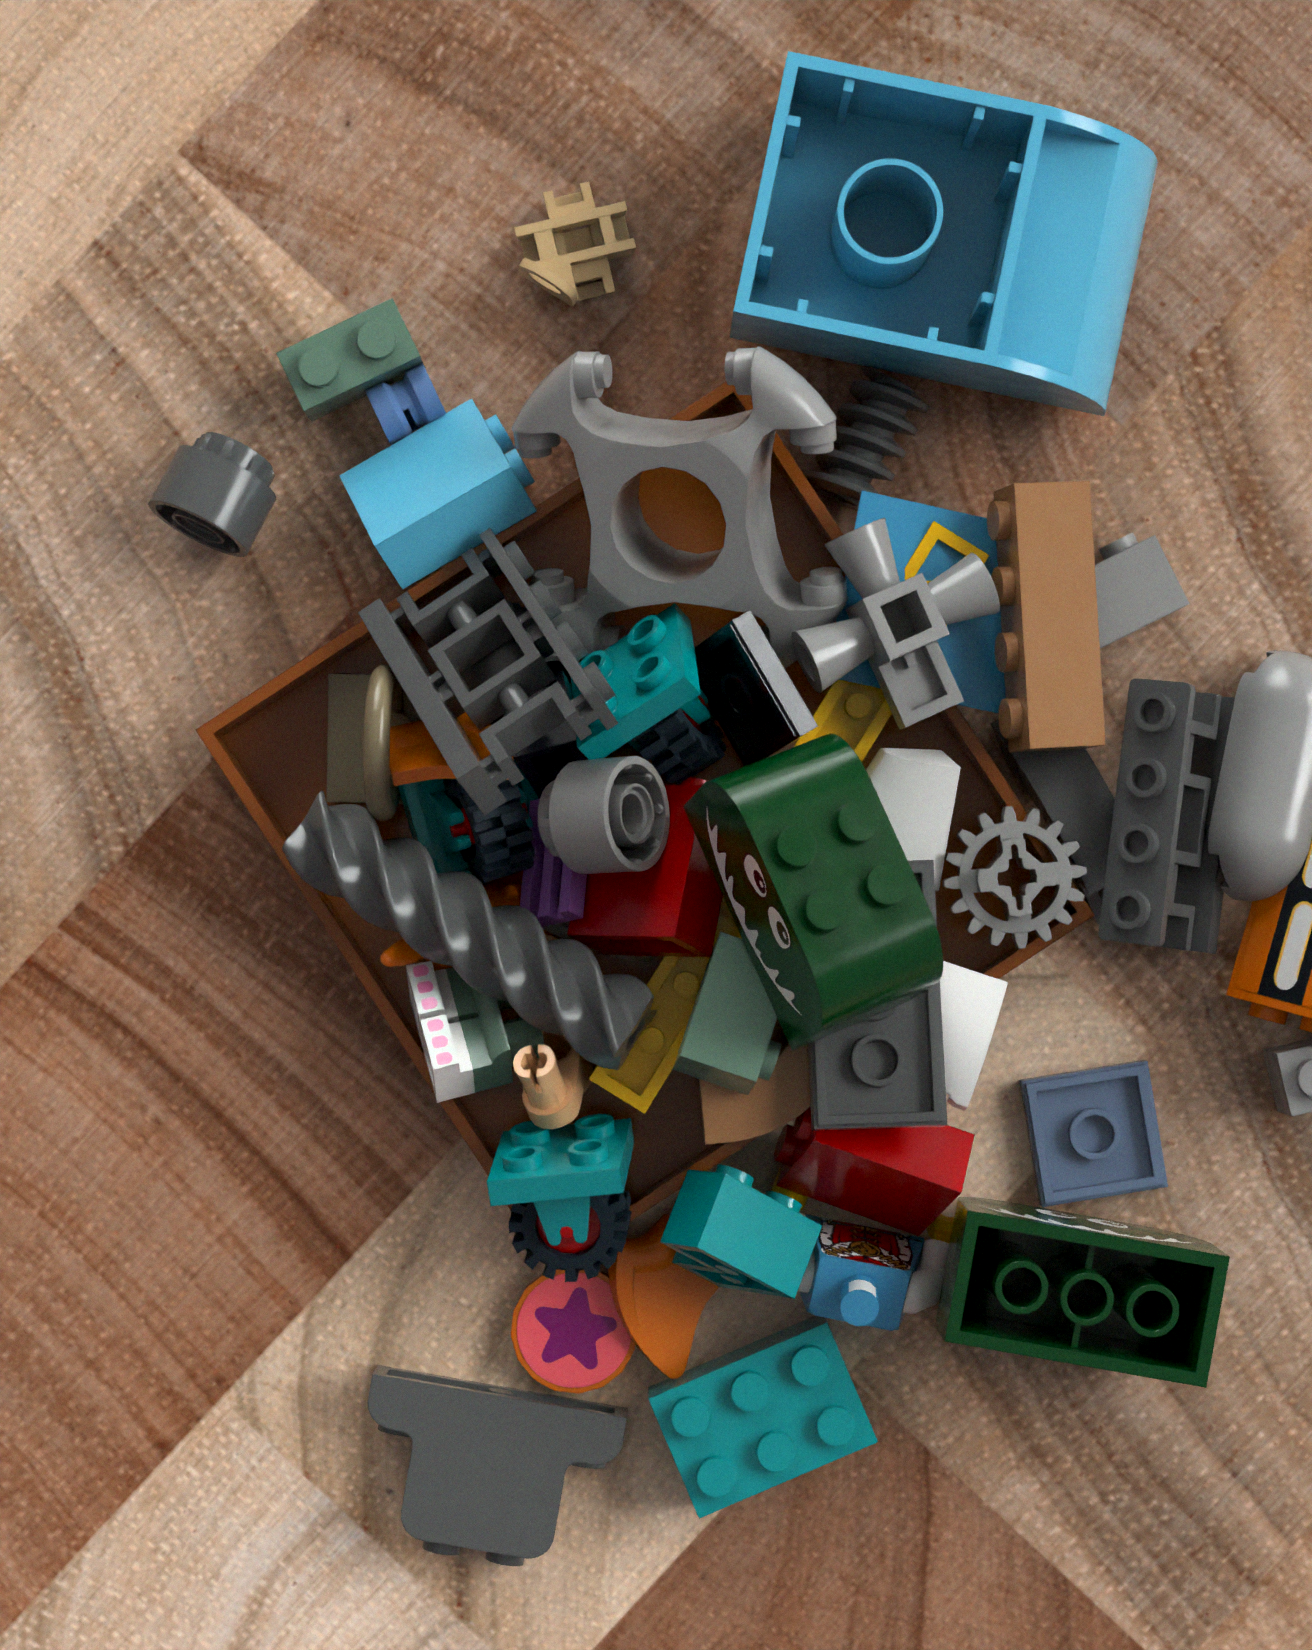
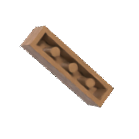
M1090 481L1013 483L993 492L994 501L990 502L987 511L988 534L991 540L996 541L998 567L993 569L991 577L998 593L1001 612L1002 633H998L995 640L996 665L1000 672H1004L1006 698L1001 700L998 713L1001 734L1004 738H1008L1009 753L1074 750L1104 746L1106 743Z

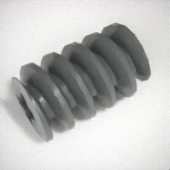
M861 367V369L871 381L854 380L849 389L852 396L860 404L842 403L837 412L840 418L849 426L836 425L837 440L834 441V446L838 450L834 449L828 453L815 455V460L826 473L809 471L805 475L815 491L858 511L862 490L879 494L870 484L872 479L893 480L895 475L882 460L884 456L904 458L906 451L893 438L896 433L915 436L918 429L905 417L907 411L927 413L930 407L910 387L884 373L867 367Z

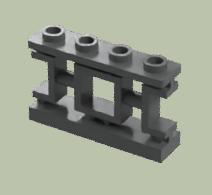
M491 528L479 534L487 547L486 550L477 555L473 548H470L461 554L473 575L421 610L406 591L396 598L400 607L391 613L380 598L358 612L454 776L484 815H487L507 801L498 786L499 784L508 779L514 786L525 779L513 761L512 756L566 720L581 741L592 734L588 725L598 718L607 731L618 724L605 703L616 696L613 689L594 661L582 668L578 660L589 654L567 620L555 627L552 619L561 614V610L541 580L530 587L525 581L536 572L516 542L512 541L503 547ZM502 573L505 574L528 610L519 617L516 616L504 599L505 596L494 581V578ZM415 631L418 632L430 648L428 652L439 668L432 675L408 637ZM514 638L525 655L471 691L460 673ZM553 653H556L582 694L571 700L557 681L532 699H529L530 696L557 679L545 660ZM466 712L476 727L481 730L507 713L508 715L479 733V736L490 752V755L482 760L457 717Z
M1137 678L1130 681L1098 932L1102 940L1216 954L1224 894L1220 886L1225 882V877L1221 869L1219 855L1209 854L1208 836L1235 700L1234 697L1196 692L1194 685L1185 682Z

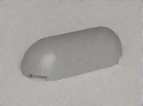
M1278 650L1266 652L1267 658L1260 664L1255 673L1245 672L1236 691L1208 836L1209 854L1219 855L1221 869L1226 880L1220 887L1225 894L1235 900L1257 901L1277 894L1296 877L1309 852L1312 839V657L1297 652Z

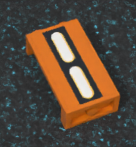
M1312 839L1306 860L1296 877L1277 894L1266 899L1252 901L1226 993L1227 996L1251 1003L1247 1015L1281 1025L1286 1024L1288 1013L1300 1016L1302 1019L1299 1029L1311 1033Z

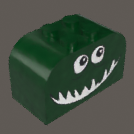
M829 733L709 780L683 806L792 1051L909 1002L940 981L943 973V952L932 913L864 765L850 745L841 737Z
M959 1197L957 1199L935 1328L944 1342L1206 1388L1230 1256L1207 1241L1167 1230L1000 1200Z

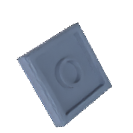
M1147 1060L1019 1080L1041 1207L1168 1187Z

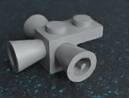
M885 517L826 543L824 546L862 597V600L845 609L849 617L848 620L792 632L791 638L795 655L806 679L813 689L821 693L868 659L899 730L963 702L964 699L937 640L950 634L946 626L947 624L993 615L999 612L998 593L993 579L982 560L976 554L970 553L928 584L923 573L900 582Z

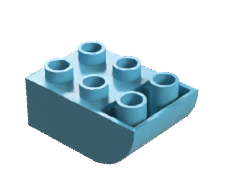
M788 51L733 309L730 338L1104 416L1156 174L1157 157L1148 146L1133 136L1100 121L1066 110Z

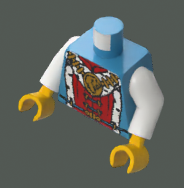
M779 1168L771 1191L797 1200L802 1204V1210L809 1197L776 1186L780 1172ZM799 1212L803 1216L822 1225L798 1289L807 1312L815 1316L845 1321L854 1326H869L893 1331L899 1329L905 1313L915 1314L935 1305L939 1301L954 1217H946L940 1214L927 1227L928 1235L932 1239L924 1242L923 1237Z

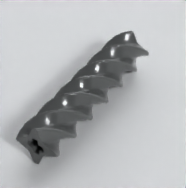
M322 790L316 796L302 823L283 844L282 850L292 868L301 879L314 889L327 895L344 898L355 913L365 921L381 929L398 932L405 942L422 957L438 964L453 966L461 978L476 991L491 998L509 1001L519 1016L533 1027L547 1033L564 1035L565 1039L578 1054L595 1065L619 1070L635 1042L657 1013V1010H651L654 1000L652 992L639 978L629 974L603 975L593 952L583 943L570 939L547 941L537 917L526 908L518 905L492 907L485 888L474 875L464 871L437 873L427 848L419 841L402 837L382 840L374 817L362 806L356 804L328 806L324 791Z

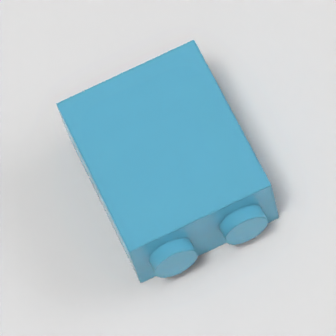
M472 398L339 475L375 548L402 590L458 558L470 548H475L482 544L483 540L479 534L488 528H491L493 533L497 535L537 511L524 489L535 482L529 470L519 456L497 415L495 414L484 420Z

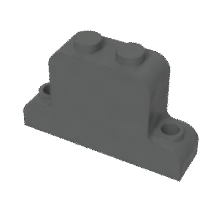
M377 1365L372 1374L368 1396V1410L373 1420L378 1424V1430L388 1434L410 1437L412 1440V1451L401 1509V1521L407 1533L415 1539L423 1541L422 1548L426 1551L442 1555H459L461 1548L485 1551L486 1560L506 1566H522L524 1558H536L548 1551L554 1540L566 1469L570 1465L590 1469H604L606 1463L614 1459L622 1448L628 1411L626 1407Z

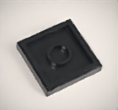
M751 611L733 619L694 648L700 689L708 698L707 704L744 767L768 758L818 727Z

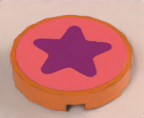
M556 1270L554 1280L543 1276L542 1273L525 1287L513 1310L511 1339L517 1360L532 1379L554 1391L581 1394L602 1388L623 1372L635 1351V1344L628 1335L616 1310L612 1298L609 1275L603 1271H599L598 1276L587 1279L585 1271L581 1270L578 1273L577 1282H565V1270Z

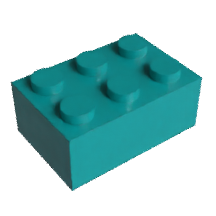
M813 1316L689 1369L678 1379L668 1378L648 1387V1400L699 1519L878 1442L825 1317Z

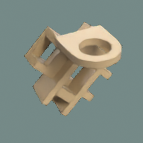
M589 182L580 184L581 192L554 198L552 190L543 192L548 219L514 227L516 237L521 242L524 258L518 266L519 275L572 307L578 301L615 293L608 260L632 255L636 249L634 238L630 239L625 220L627 212L625 201L595 208ZM589 225L587 228L562 233L563 230ZM602 279V281L586 284L578 287L575 286L577 284Z

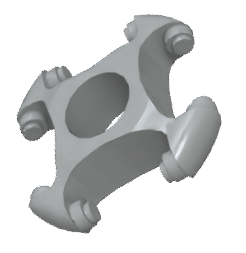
M760 346L757 348H737L735 352H727L725 357V378L727 384L734 385L738 395H752L753 409L725 417L693 421L646 418L617 412L603 405L599 398L602 396L604 388H609L612 382L613 372L610 356L608 354L602 355L599 351L582 352L580 350L555 367L538 384L524 403L512 426L515 448L519 449V456L521 458L531 459L549 456L552 454V447L560 444V436L567 440L574 453L591 523L590 566L587 588L575 589L574 579L564 576L563 570L558 568L540 569L531 576L532 581L529 583V587L541 580L562 612L552 619L555 627L567 620L590 654L597 650L604 651L628 635L627 628L624 625H615V612L672 602L709 606L737 612L751 611L753 615L761 618L766 624L760 625V628L783 667L786 669L796 662L797 657L791 638L792 632L834 623L849 597L847 596L846 578L843 577L841 568L821 567L813 569L809 573L810 577L804 578L800 583L795 581L787 570L776 535L770 500L772 450L776 429H789L790 443L801 446L802 453L823 454L833 451L834 441L837 440L836 415L822 396L803 376L783 360ZM659 467H667L687 471L706 483L721 504L726 522L724 547L720 550L696 554L676 550L657 538L645 522L638 500L642 472Z

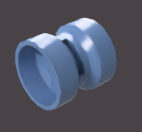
M423 363L406 370L403 379L392 385L381 382L365 390L390 445L446 414Z

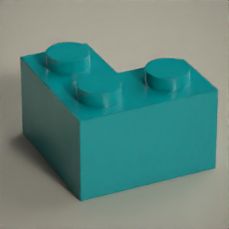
M721 1164L717 1165L715 1172L688 1169L660 1240V1243L676 1251L672 1263L719 1287L795 1299L822 1225L800 1214L802 1204L797 1200L774 1191H766L763 1194L752 1188L754 1178L741 1170Z

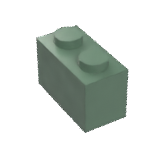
M393 298L276 353L303 411L311 422L367 396L365 390L376 384L384 382L390 385L403 379L406 370L423 363Z
M720 932L713 946L711 957H709L672 1070L748 1095L758 1078L769 1081L780 1052L781 1043L771 1040L777 1016L741 938Z

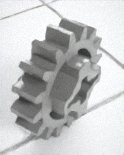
M1012 806L1002 808L1001 823L994 824L993 820L986 813L977 815L978 826L981 830L977 835L960 829L956 834L960 842L966 846L963 853L945 854V860L957 866L958 870L957 876H951L942 880V886L958 889L961 896L949 906L952 913H960L968 910L972 914L965 928L970 934L976 933L984 925L990 927L989 944L995 946L1001 943L1005 932L1012 933L1013 942L1016 948L1019 949L1026 948L1027 932L1033 930L1043 941L1051 940V930L1048 923L1055 919L1060 923L1069 925L1072 922V918L1063 908L1066 901H1083L1085 896L1079 890L1071 888L1072 878H1078L1087 874L1086 867L1070 865L1068 857L1079 849V843L1077 841H1069L1060 844L1056 838L1064 824L1059 820H1055L1043 829L1038 826L1040 810L1035 808L1029 809L1023 822L1017 821ZM1023 834L1032 836L1040 841L1049 850L1054 861L1040 862L1027 852ZM997 837L996 855L985 868L971 869L979 850L988 841ZM1012 857L1016 858L1018 868L1029 869L1031 874L1030 881L1020 884L1019 894L1016 897L1012 896L1010 886L1000 885L997 880L999 872L1008 870L1009 859H1012ZM1056 885L1054 895L1048 905L1041 912L1031 917V902L1044 886ZM990 892L1002 902L1005 921L986 912L978 903L974 893Z

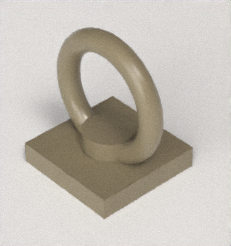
M387 664L376 667L372 674H328L326 801L366 803L368 812L377 821H388L396 813L398 804H403L398 786L393 785L390 774V726L421 720L392 669Z

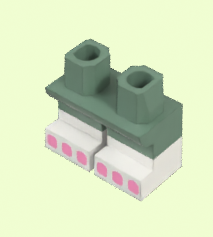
M432 961L406 965L410 1002L437 1103L513 1083V1060L517 1052L525 1046L532 1045L536 1057L540 1058L538 1055V1044L544 1045L542 1030L533 1027L521 1017L506 1021L502 1020L500 1011L513 1008L509 1001L491 998L476 991L461 978L454 967L434 971Z

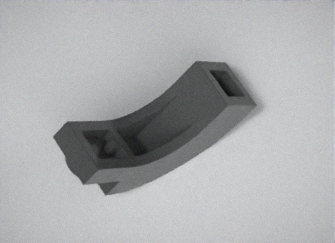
M999 720L990 723L1009 768L1027 791L1038 810H1040L1047 825L1055 820H1059L1064 824L1056 839L1060 844L1069 841H1077L1079 843V849L1068 858L1070 865H1079L1087 868V874L1074 878L1079 891L1085 895L1084 900L1095 915L1093 919L1099 925L1115 803L1111 791L1086 749L1009 753L1008 738L1002 736Z

